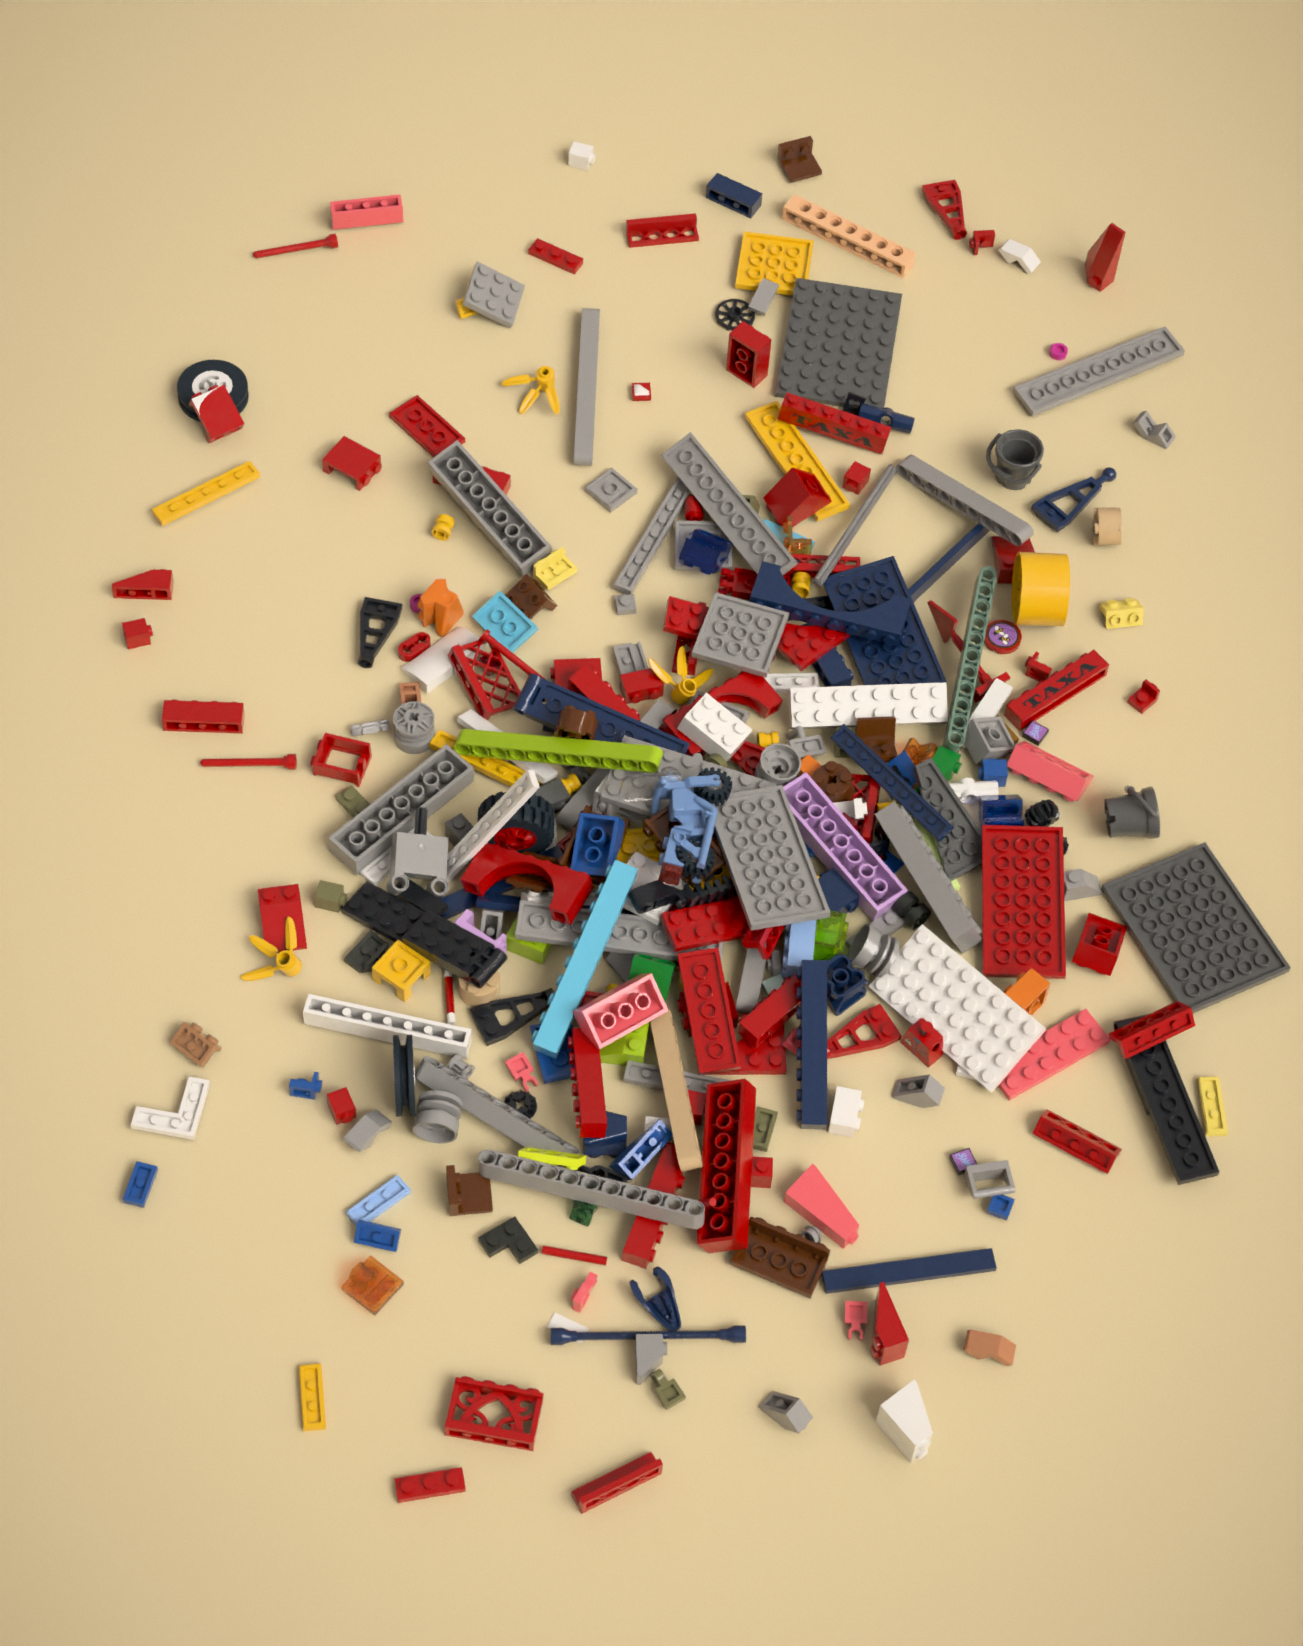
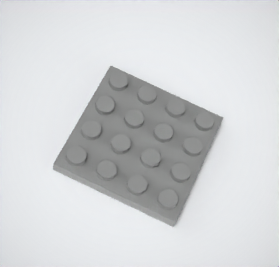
M715 592L692 650V657L766 678L788 621L789 613Z

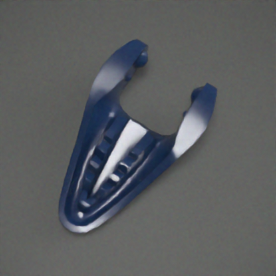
M658 1266L653 1268V1275L656 1276L662 1290L651 1298L644 1299L638 1283L634 1280L629 1281L630 1288L636 1299L660 1324L672 1332L681 1328V1319L674 1288L669 1275Z

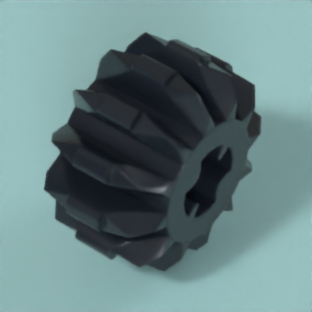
M1050 799L1036 802V804L1031 805L1025 811L1026 822L1030 826L1049 827V825L1054 824L1059 819L1060 815L1057 805Z

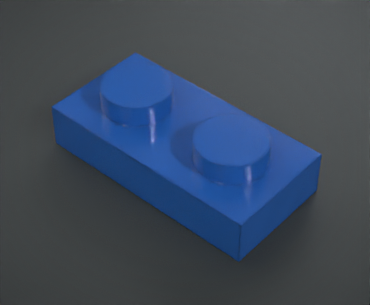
M136 1161L123 1197V1203L142 1208L145 1207L158 1171L157 1166Z
M358 1220L354 1243L396 1252L398 1250L401 1229Z

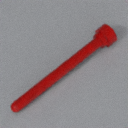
M336 233L329 234L328 237H325L326 239L253 252V257L262 258L323 246L333 249L338 248Z
M287 754L283 758L202 759L200 764L203 767L284 766L288 770H296L297 757L296 754Z

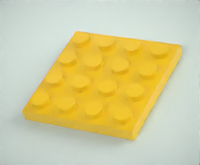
M744 231L735 288L756 291L762 278L779 284L776 294L793 296L796 278H809L814 240Z

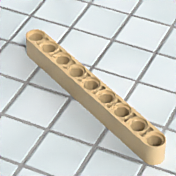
M668 1007V1012L651 1020L650 1023L678 1163L681 1172L703 1167L673 1017Z

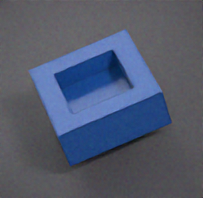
M1005 1195L993 1196L987 1213L1007 1221L1015 1199Z

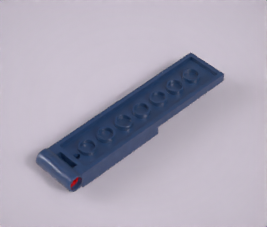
M532 673L529 674L513 706V710L517 713L525 715L527 718L554 730L561 710H564L565 706L570 705L582 711L591 710L596 713L595 717L598 719L594 738L596 741L621 743L625 735L685 755L690 746L688 742Z

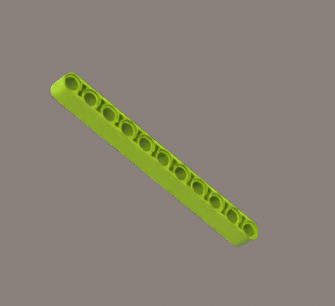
M462 729L454 744L455 752L464 756L647 773L657 772L663 757V751L659 747L652 745Z

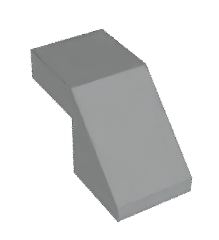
M1142 411L1133 422L1142 438L1164 449H1167L1176 437L1167 423L1156 425L1147 411Z
M376 1109L365 1114L344 1136L343 1140L357 1152L363 1151L371 1147L378 1133L389 1129L392 1121Z

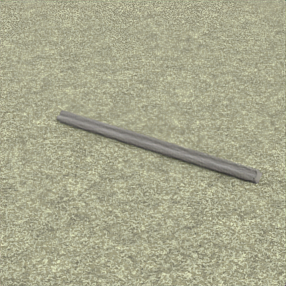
M892 464L888 465L866 498V501L839 539V542L820 568V571L816 574L814 578L815 584L823 586L842 557V554H844V551L897 473V467L892 466Z

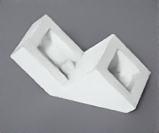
M1008 239L998 250L1008 264L1018 261L1027 274L1032 273L1041 263L1030 247Z

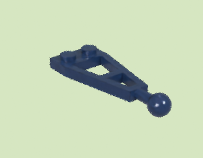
M1107 467L1097 479L1089 477L1046 495L1034 503L1031 510L1056 532H1059L1069 525L1101 491V484L1114 481L1117 473L1115 469ZM1089 486L1092 488L1086 496L1079 492ZM1070 495L1079 504L1067 515L1053 502Z

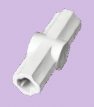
M963 778L958 783H949L963 804L974 803L977 799L998 798L999 795L998 782L996 780L975 782L972 778Z

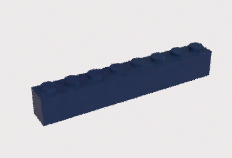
M802 960L800 966H797L796 978L800 979V987L797 986L796 998L800 999V1007L796 1009V1019H800V1027L796 1029V1039L800 1040V1048L796 1050V1060H800V1068L796 1070V1081H800V1089L796 1091V1101L800 1102V1110L796 1111V1122H800V1129H826L827 960Z

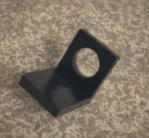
M849 392L842 411L858 416L862 403H865L866 398ZM856 399L860 405L856 408L852 407L849 401Z
M876 823L874 836L877 841L869 844V846L880 857L888 852L890 840L880 824Z

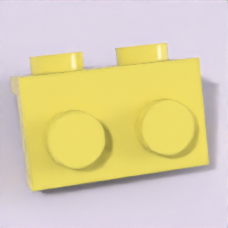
M563 547L552 551L550 555L538 560L533 566V577L547 591L577 573V567L565 556V549Z
M1137 599L1107 600L1100 603V610L1105 616V627L1107 629L1143 625V606Z

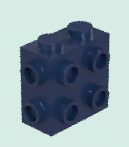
M834 868L828 872L824 871L819 875L818 880L831 913L830 918L818 919V921L828 927L832 923H838L848 912H854L858 907L860 895Z

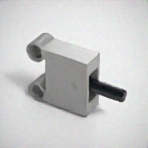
M416 808L414 834L396 832L392 836L390 879L386 885L388 892L392 895H399L409 887L408 878L432 880L427 885L426 890L437 898H441L448 892L449 884L446 878L449 837L426 835L428 814L426 808ZM394 880H398L401 883V889L395 887ZM434 884L440 886L441 893L434 890Z

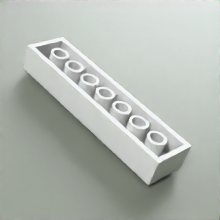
M946 682L790 688L788 690L789 729H794L797 726H802L803 729L841 727L843 724L848 727H856L857 718L895 716L896 725L944 724L948 722Z

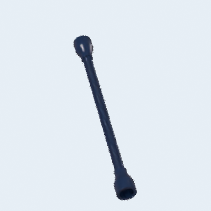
M734 1325L718 1331L687 1330V1332L682 1330L681 1332L616 1331L615 1333V1331H605L604 1333L602 1331V1333H578L564 1328H551V1345H564L569 1342H576V1340L581 1341V1339L583 1341L584 1339L585 1341L587 1339L635 1340L636 1334H663V1339L665 1340L666 1338H718L733 1343H746L745 1325Z

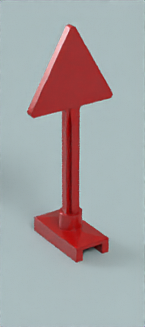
M932 600L928 601V606L943 642L947 643L951 638L961 653L963 640L954 630L958 620ZM979 665L977 676L982 685L975 688L973 701L977 703L982 700L996 678L1006 683V681L1011 679L1009 674L1005 672L992 679Z

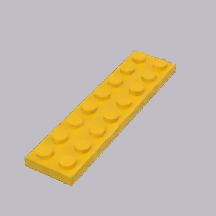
M778 401L745 413V419L784 475L792 467L816 475L832 500L830 504L813 514L817 522L850 509V503L796 426L778 420L781 409Z

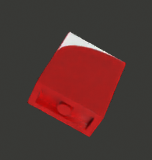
M214 385L208 389V392L204 394L199 392L191 397L189 406L193 407L207 433L206 439L209 444L241 430L245 425L225 385Z

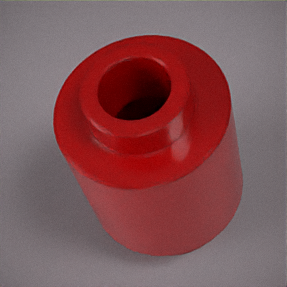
M694 495L688 496L684 502L686 521H702L704 518L702 505Z

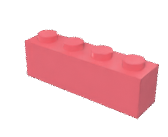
M401 195L330 202L333 230L403 222Z

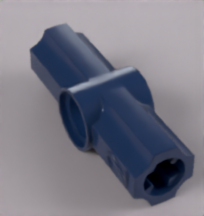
M864 403L861 404L858 413L860 417L908 434L911 433L915 420L914 417L896 413L891 408H878ZM888 416L890 420L885 421L882 417Z

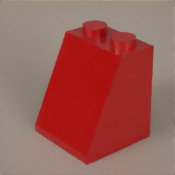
M793 467L763 497L767 504V509L775 517V522L782 527L788 528L796 526L832 502L815 474Z

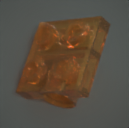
M370 1255L364 1263L359 1262L352 1269L349 1279L341 1288L342 1291L375 1316L404 1285V1281Z

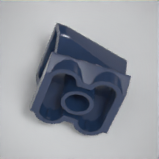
M837 954L827 961V1002L833 1013L839 1016L866 995L867 991L864 986L869 983L865 979L863 971L855 969L851 965L849 957Z
M606 1111L607 1128L605 1138H583V1154L590 1158H598L601 1155H609L611 1158H616L626 1148L627 1116Z

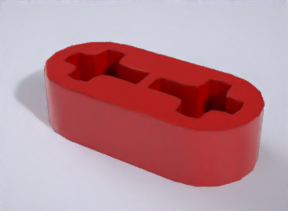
M419 632L401 643L398 647V657L400 660L405 662L412 661L430 648L431 640L429 634Z

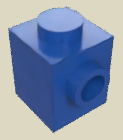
M983 759L981 767H978V779H981V781L996 780L998 787H1005L1008 777L1007 760Z

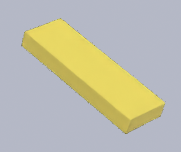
M1198 1077L1197 1085L1205 1136H1227L1228 1131L1219 1077Z

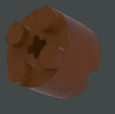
M570 705L565 706L564 710H561L559 713L554 737L594 740L598 726V719L595 717L596 713L591 710H578Z
M828 761L814 772L812 776L813 781L832 803L851 801L853 797L852 776L845 766L835 761Z

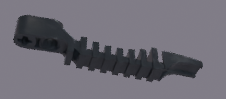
M725 875L722 876V883L718 879L713 880V887H711L709 881L705 882L703 890L699 883L694 884V891L691 890L688 883L684 884L683 889L680 890L664 884L662 880H656L634 888L629 892L628 897L636 912L642 914L668 904L676 905L678 910L684 909L685 906L689 908L694 907V905H703L704 902L709 904L713 900L720 901L722 897L730 898L732 894L737 896V892L731 875L730 878Z

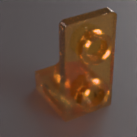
M787 515V522H783V534L787 535V537H784V547L790 554L811 555L812 539H793L791 515Z

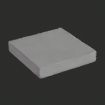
M613 468L607 470L585 487V492L610 513L637 494L638 490Z

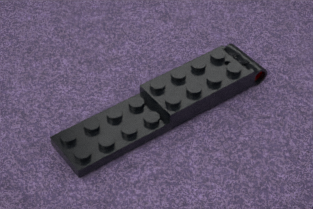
M368 881L341 908L344 915L394 942L400 940L432 963L466 980L479 989L487 983L508 959L507 955L501 949L495 948L494 944L428 909L424 912Z
M1148 1014L1114 1021V1031ZM1166 1040L1125 1059L1146 1114L1152 1118L1178 1185L1218 1176L1220 1171Z

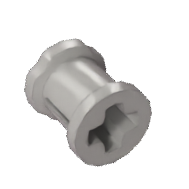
M459 1054L452 1057L447 1064L448 1068L466 1079L473 1074L475 1069L472 1064L468 1065L464 1062Z

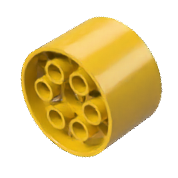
M1017 552L1013 568L1011 609L1014 625L1063 627L1067 618L1070 597V564L1068 555Z

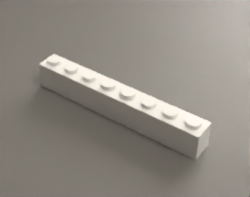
M308 994L303 1010L304 1024L389 1043H393V1035H398L401 1045H405L407 1035L412 1034L413 1048L449 1056L459 1054L463 1059H467L472 1043V1029Z

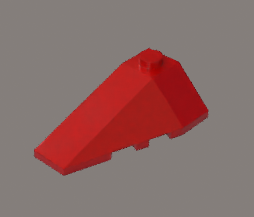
M1111 223L1089 249L1085 261L1087 283L1099 292L1114 282L1126 233L1114 223Z

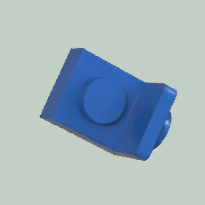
M314 1072L312 1082L299 1078L291 1079L289 1083L290 1096L315 1100L317 1092L320 1093L322 1089V1080H319V1072Z

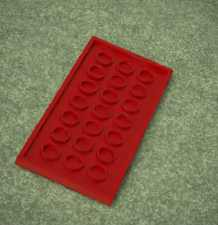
M982 825L983 976L1018 978L1022 972L1027 973L1032 968L1045 979H1065L1063 827Z

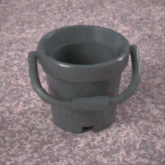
M1009 430L1003 434L998 433L987 448L986 460L999 484L1001 481L1005 484L1004 487L1006 489L1022 490L1026 484L1031 483L1032 478L1041 469L1042 465L1040 462L1043 457L1044 447L1042 441L1035 434L1027 430ZM995 444L997 466L991 461V450Z
M1127 785L1124 788V791L1128 793L1127 795L1104 800V810L1107 816L1106 826L1110 838L1146 836L1148 839L1159 838V809L1152 786L1142 788L1140 792H1136L1134 787Z

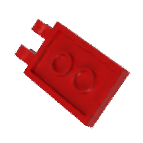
M735 567L734 571L721 568V575L726 577L720 576L719 586L724 588H718V593L724 595L731 593V597L750 599L757 573L754 570ZM783 575L784 579L790 586L791 576Z

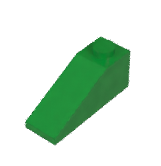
M939 745L932 760L948 782L952 779L954 773L958 774L962 766V763L959 762L961 754ZM917 785L915 791L921 796L919 787Z

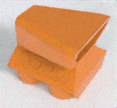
M436 579L423 593L418 602V608L421 609L418 619L422 621L424 627L435 623L436 633L441 637L445 636L464 614L457 594L448 590L446 579Z

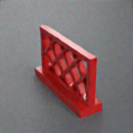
M477 640L463 646L459 644L453 646L447 656L478 714L488 720L493 715L512 709L515 702L506 699L508 692L516 695L518 698L521 691L500 652L490 644H488L491 648L490 653L480 650L481 645L487 643L485 640L483 643ZM470 650L475 652L474 659L466 657L463 651ZM478 654L488 658L486 665L476 661ZM491 659L499 663V670L489 666ZM474 665L484 669L482 676L474 672ZM486 671L497 674L495 681L485 677ZM499 676L507 678L508 686L498 683ZM483 682L493 685L491 692L483 689ZM495 687L506 691L504 698L493 694ZM491 699L502 702L501 707L494 709Z
M851 774L853 788L857 791L853 794L851 801L861 795L867 803L868 814L864 815L865 820L857 821L858 831L868 844H871L873 842L876 822L875 813H877L881 786L869 775ZM860 781H867V786L861 790L855 785Z

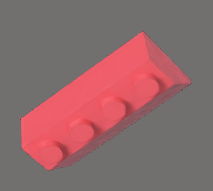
M1026 741L1016 744L1007 763V767L1011 768L1010 771L1014 774H1023L1028 777L1030 782L1035 784L1041 783L1046 786V790L1052 793L1057 791L1063 794V798L1070 802L1080 800L1094 778V775Z
M641 973L575 1009L573 1014L582 1032L598 1049H601L669 1010L652 973Z

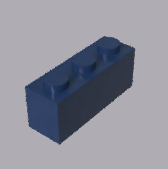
M716 173L706 186L707 199L750 219L761 207L763 193L719 173Z

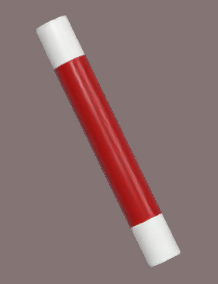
M443 969L447 1024L455 1025L452 973Z

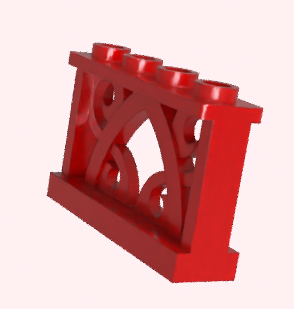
M468 1376L456 1377L444 1426L445 1436L533 1451L544 1393L534 1388L526 1390L512 1384L504 1386L490 1380L481 1382ZM464 1391L475 1394L473 1398L466 1396L467 1402L471 1404L469 1407L464 1405L459 1398ZM499 1401L507 1409L511 1417H505L498 1421L495 1427H490L485 1415L478 1410L489 1403ZM520 1403H531L534 1406V1410L529 1415L520 1416L519 1413H524L528 1406L525 1408L521 1407ZM456 1406L465 1411L459 1421L453 1420ZM473 1415L479 1417L482 1420V1423L480 1425L473 1423L474 1420H477V1418L473 1417ZM533 1419L530 1434L524 1433L522 1422ZM514 1422V1424H508L511 1427L510 1430L502 1428L505 1423Z

